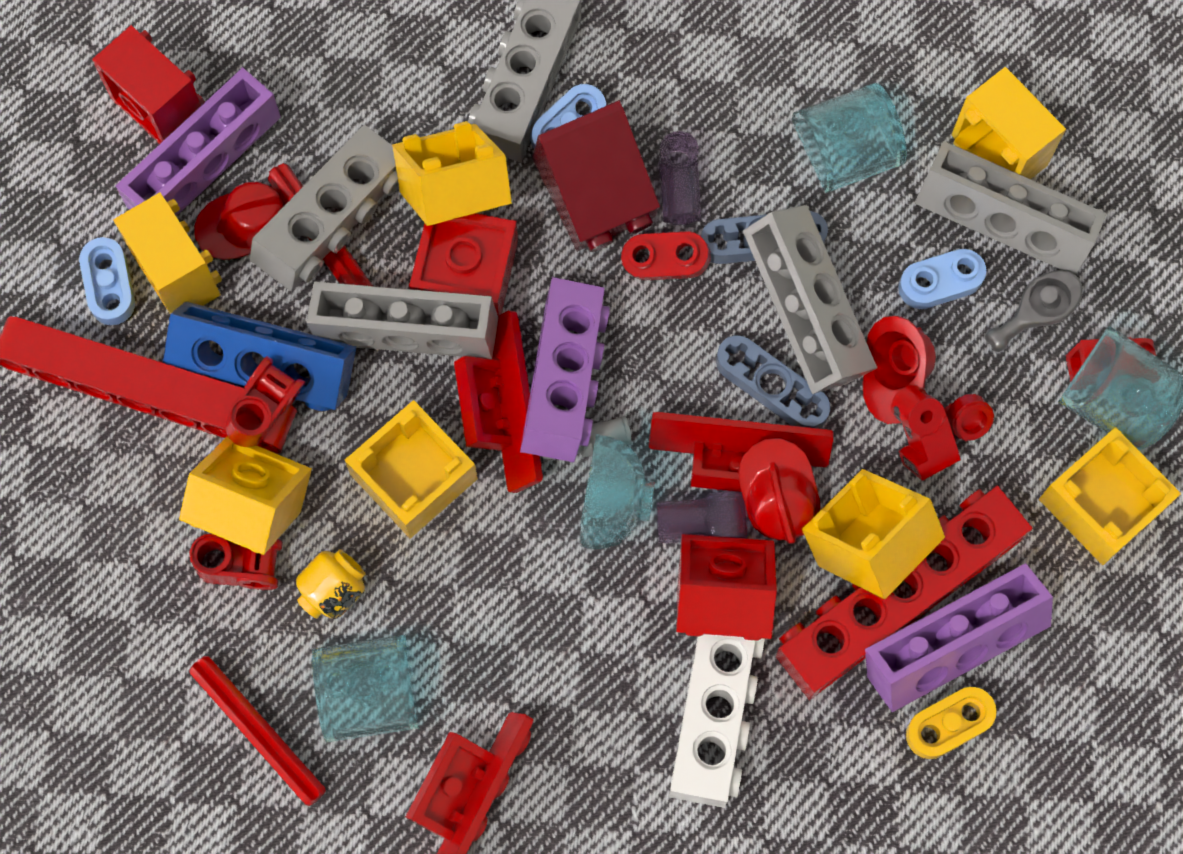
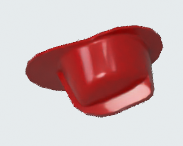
M246 182L235 187L229 194L220 196L207 203L196 219L194 225L195 239L201 250H208L212 258L230 260L249 255L251 253L253 237L285 204L272 186L260 182Z
M887 316L874 323L868 333L867 345L877 369L863 376V398L868 410L877 420L886 424H898L901 422L894 417L891 410L894 396L899 390L908 385H918L924 389L925 380L934 370L936 353L933 343L921 327H916L908 319L900 316Z
M781 438L765 439L752 445L743 455L738 469L739 485L748 517L753 527L765 537L775 540H786L788 544L795 543L797 537L804 535L802 528L820 511V498L811 464L805 452L796 444Z

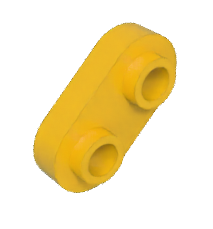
M966 687L922 710L912 718L906 729V740L910 749L922 758L936 759L965 744L992 726L996 718L995 702L983 689ZM963 706H971L976 710L977 719L975 721H968L963 717ZM922 729H933L937 734V741L935 743L925 742L921 735Z

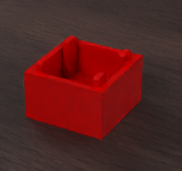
M130 25L98 53L92 61L111 100L161 144L205 101L196 93L194 88L195 75L190 70L183 73L151 44L152 37L146 30L139 33Z
M474 213L429 226L424 223L409 289L492 296L499 317L502 314L518 245L517 222Z
M682 534L677 587L676 632L699 637L707 634L743 637L745 640L759 641L761 638L771 639L777 593L774 541Z

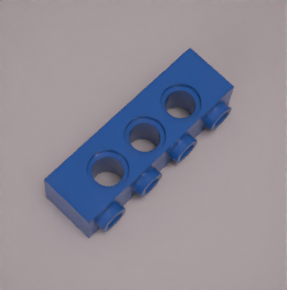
M184 302L170 314L163 363L200 375L220 379L219 381L243 388L259 366L252 357V352H256L262 355L263 358L269 356L273 359V365L294 380L301 378L305 381V385L295 400L305 402V405L311 409L328 411L330 409L336 410L348 395L357 346L198 304ZM209 340L221 346L223 356L216 354L211 349ZM294 363L306 367L310 378L300 376L295 370Z

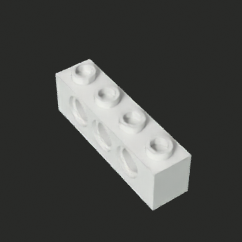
M707 634L698 636L669 797L725 808L728 796H738L742 769L734 768L736 750L745 751L750 722L742 721L744 704L754 703L758 676L750 675L753 657L761 659L765 639L761 638L759 641L735 636ZM723 651L731 652L737 656L740 666L732 672L722 671L715 664V655ZM712 697H723L730 703L732 713L725 718H716L708 712L706 702ZM706 742L715 743L722 749L724 759L719 764L708 765L699 758L698 747Z

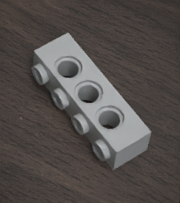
M581 0L517 1L514 11V19L516 20L512 32L505 31L498 51V55L501 56L497 68H489L483 85V92H486L481 105L474 104L468 119L470 124H476L499 147L506 158L522 163L531 141L532 127L541 117L581 20ZM535 31L547 33V35L540 38L532 37L530 34ZM519 67H529L532 69L527 74H518L514 70ZM505 103H513L518 106L511 111L499 109V106Z
M363 125L253 237L250 261L291 292L303 280L306 283L310 282L320 271L323 265L322 259L330 251L337 253L346 244L351 235L350 230L357 222L365 224L377 209V201L384 194L391 196L399 188L392 145L366 125ZM352 179L362 180L365 184L355 183ZM332 207L339 210L340 212L333 213L325 210L324 208ZM306 236L312 239L313 241L303 242L298 240L296 237Z
M943 141L914 203L1077 275L1093 248L1107 214Z
M803 205L771 212L744 229L745 238L811 393L816 394L846 385L877 369L808 206Z
M314 282L306 324L312 335L357 346V348L492 359L498 315L492 296Z

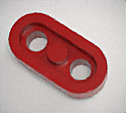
M694 232L639 234L630 238L625 243L621 253V260L625 270L639 280L694 278L701 275L708 268L711 260V251L706 241ZM686 246L692 247V257L688 260H680V250ZM641 249H648L650 252L648 260L638 263L636 261L637 252Z

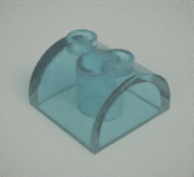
M878 83L867 85L801 109L792 115V123L825 193L901 166L906 161V141L899 115L888 93Z
M1108 326L1058 403L1107 434L1116 427L1138 450L1144 449L1160 440L1171 429L1183 409V374L1113 327Z
M596 434L580 524V542L583 548L604 549L613 547L627 539L636 529L640 520L648 522L650 520L655 482L645 480L642 464L635 452L625 443L612 437Z
M407 635L313 648L312 670L320 726L326 743L419 728Z

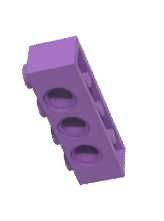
M242 67L115 185L126 207L130 210L161 192L166 202L172 199L176 200L180 207V210L175 213V216H177L281 118L274 94Z
M552 277L545 303L520 452L575 462L579 446L588 447L593 420L585 418L586 407H594L599 383L598 381L591 380L592 369H600L604 351V343L596 341L598 332L605 333L610 307L602 305L604 287ZM569 330H570V331H575V332H577V333H579V334L571 333V332H569ZM562 367L569 368L574 372L563 370ZM554 405L564 406L568 410H560L556 408Z
M1025 563L866 648L867 678L891 712H894L1051 627L1053 596Z

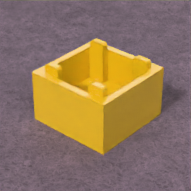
M1004 67L966 97L951 136L955 139V146L1028 179H1032L1048 166L1066 128Z
M468 121L455 124L454 129L424 137H419L417 134L405 136L402 139L403 142L392 145L400 193L427 226L512 204L506 156L476 124H470Z
M161 192L114 218L113 221L134 259L169 314H171L184 302L204 306L219 297L221 294L216 284L220 283L222 278L217 270L210 273L207 264L213 261L211 254L208 250L199 253L187 234L190 231L185 221L179 222L175 216V213L180 210L176 200L172 199L166 202Z
M414 400L345 459L348 471L353 479L410 539L478 480L474 462Z
M1115 427L1058 477L1039 498V501L1103 566L1159 516L1181 493Z
M227 436L189 473L179 520L246 547L255 553L264 555L301 513L312 468L256 445L253 447L238 446Z
M864 469L802 528L819 567L883 599H886L945 538L930 498Z

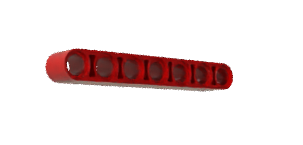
M8 317L0 334V366L8 370L222 438L228 436L226 421L230 409L244 390V388L18 317ZM291 405L284 415L278 418L265 438L256 446L280 454L297 413L296 408ZM244 413L236 418L238 424L246 430H255L260 427L259 420L252 414Z

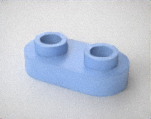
M580 84L571 88L532 127L530 140L534 150L538 135L582 117L575 109L577 102H586L590 107V113L605 107L606 100L602 92L589 84Z
M105 237L93 239L83 247L79 257L87 305L99 322L106 325H117L126 321L132 315L135 308V298L127 258L121 246L115 240ZM112 260L109 268L99 269V264L102 261ZM114 299L120 300L117 308L112 310L106 309L109 301Z
M958 249L913 263L902 274L898 287L899 294L907 305L916 309L931 308L971 295L980 288L985 279V262L980 255L972 250ZM961 264L967 265L971 269V273L962 274L957 269V266ZM919 277L926 278L930 282V286L921 287L917 284L916 279Z

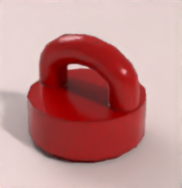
M976 394L961 396L944 408L953 433L959 439L965 441L976 440L982 437L993 424V409L981 396Z

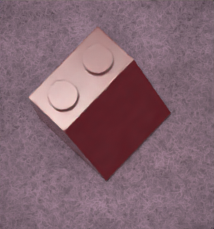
M620 100L538 135L533 161L577 252L587 247L590 252L598 251L613 243L612 236L628 230L629 234L632 235L653 225L652 218L656 216L660 205Z

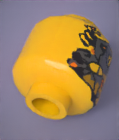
M340 549L336 553L323 551L297 576L296 585L301 593L297 601L308 614L316 619L321 614L332 619H338L364 593L365 585L362 578L366 574L361 566Z

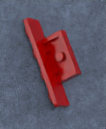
M508 310L498 317L492 359L463 356L454 361L466 447L502 451L507 490L511 493H518L541 482L543 474L540 456L520 452L530 390L518 314L515 311Z
M653 412L649 448L652 450L693 454L690 487L741 492L738 469L743 455L752 445L765 439L781 438L796 444L804 451L811 466L825 468L829 465L834 432L827 429Z
M510 712L489 752L457 733H448L405 816L410 821L444 839L437 854H466L472 842L480 838L486 828L488 821L486 814L494 798H498L507 787L509 782L508 771L515 757L525 750L530 741L531 731L529 729L533 724V718L526 714Z

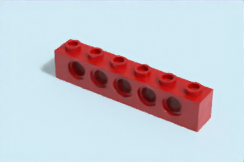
M998 485L987 494H984L981 489L971 494L959 505L963 511L952 520H949L946 515L939 518L945 538L931 553L943 556L947 562L948 570H933L925 558L903 580L911 587L912 597L903 599L895 596L892 592L886 599H883L852 584L856 590L843 601L838 595L828 600L815 612L819 618L805 628L800 622L779 638L783 645L779 647L775 657L809 701L865 660L866 648L913 624L1028 536L1033 530L1032 526ZM973 527L977 529L983 537V543L975 545L966 541L962 534V528ZM860 606L868 607L876 616V624L871 626L860 624L854 617L853 609ZM823 633L834 635L840 643V651L836 653L822 651L817 645L816 637Z

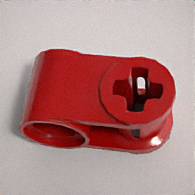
M266 356L256 368L245 385L244 390L230 409L226 421V432L229 439L241 447L258 445L278 418L284 415L305 385V381L301 378L294 380L273 365V359ZM244 413L252 414L259 420L260 427L255 430H246L238 424L236 418Z
M214 534L200 536L191 546L189 552L190 561L198 576L206 583L241 586L256 590H273L278 587V579L274 577L277 552L282 550L283 542L279 539L264 555L255 553L246 547ZM219 550L225 553L224 560L219 566L215 568L202 566L203 557L208 552Z

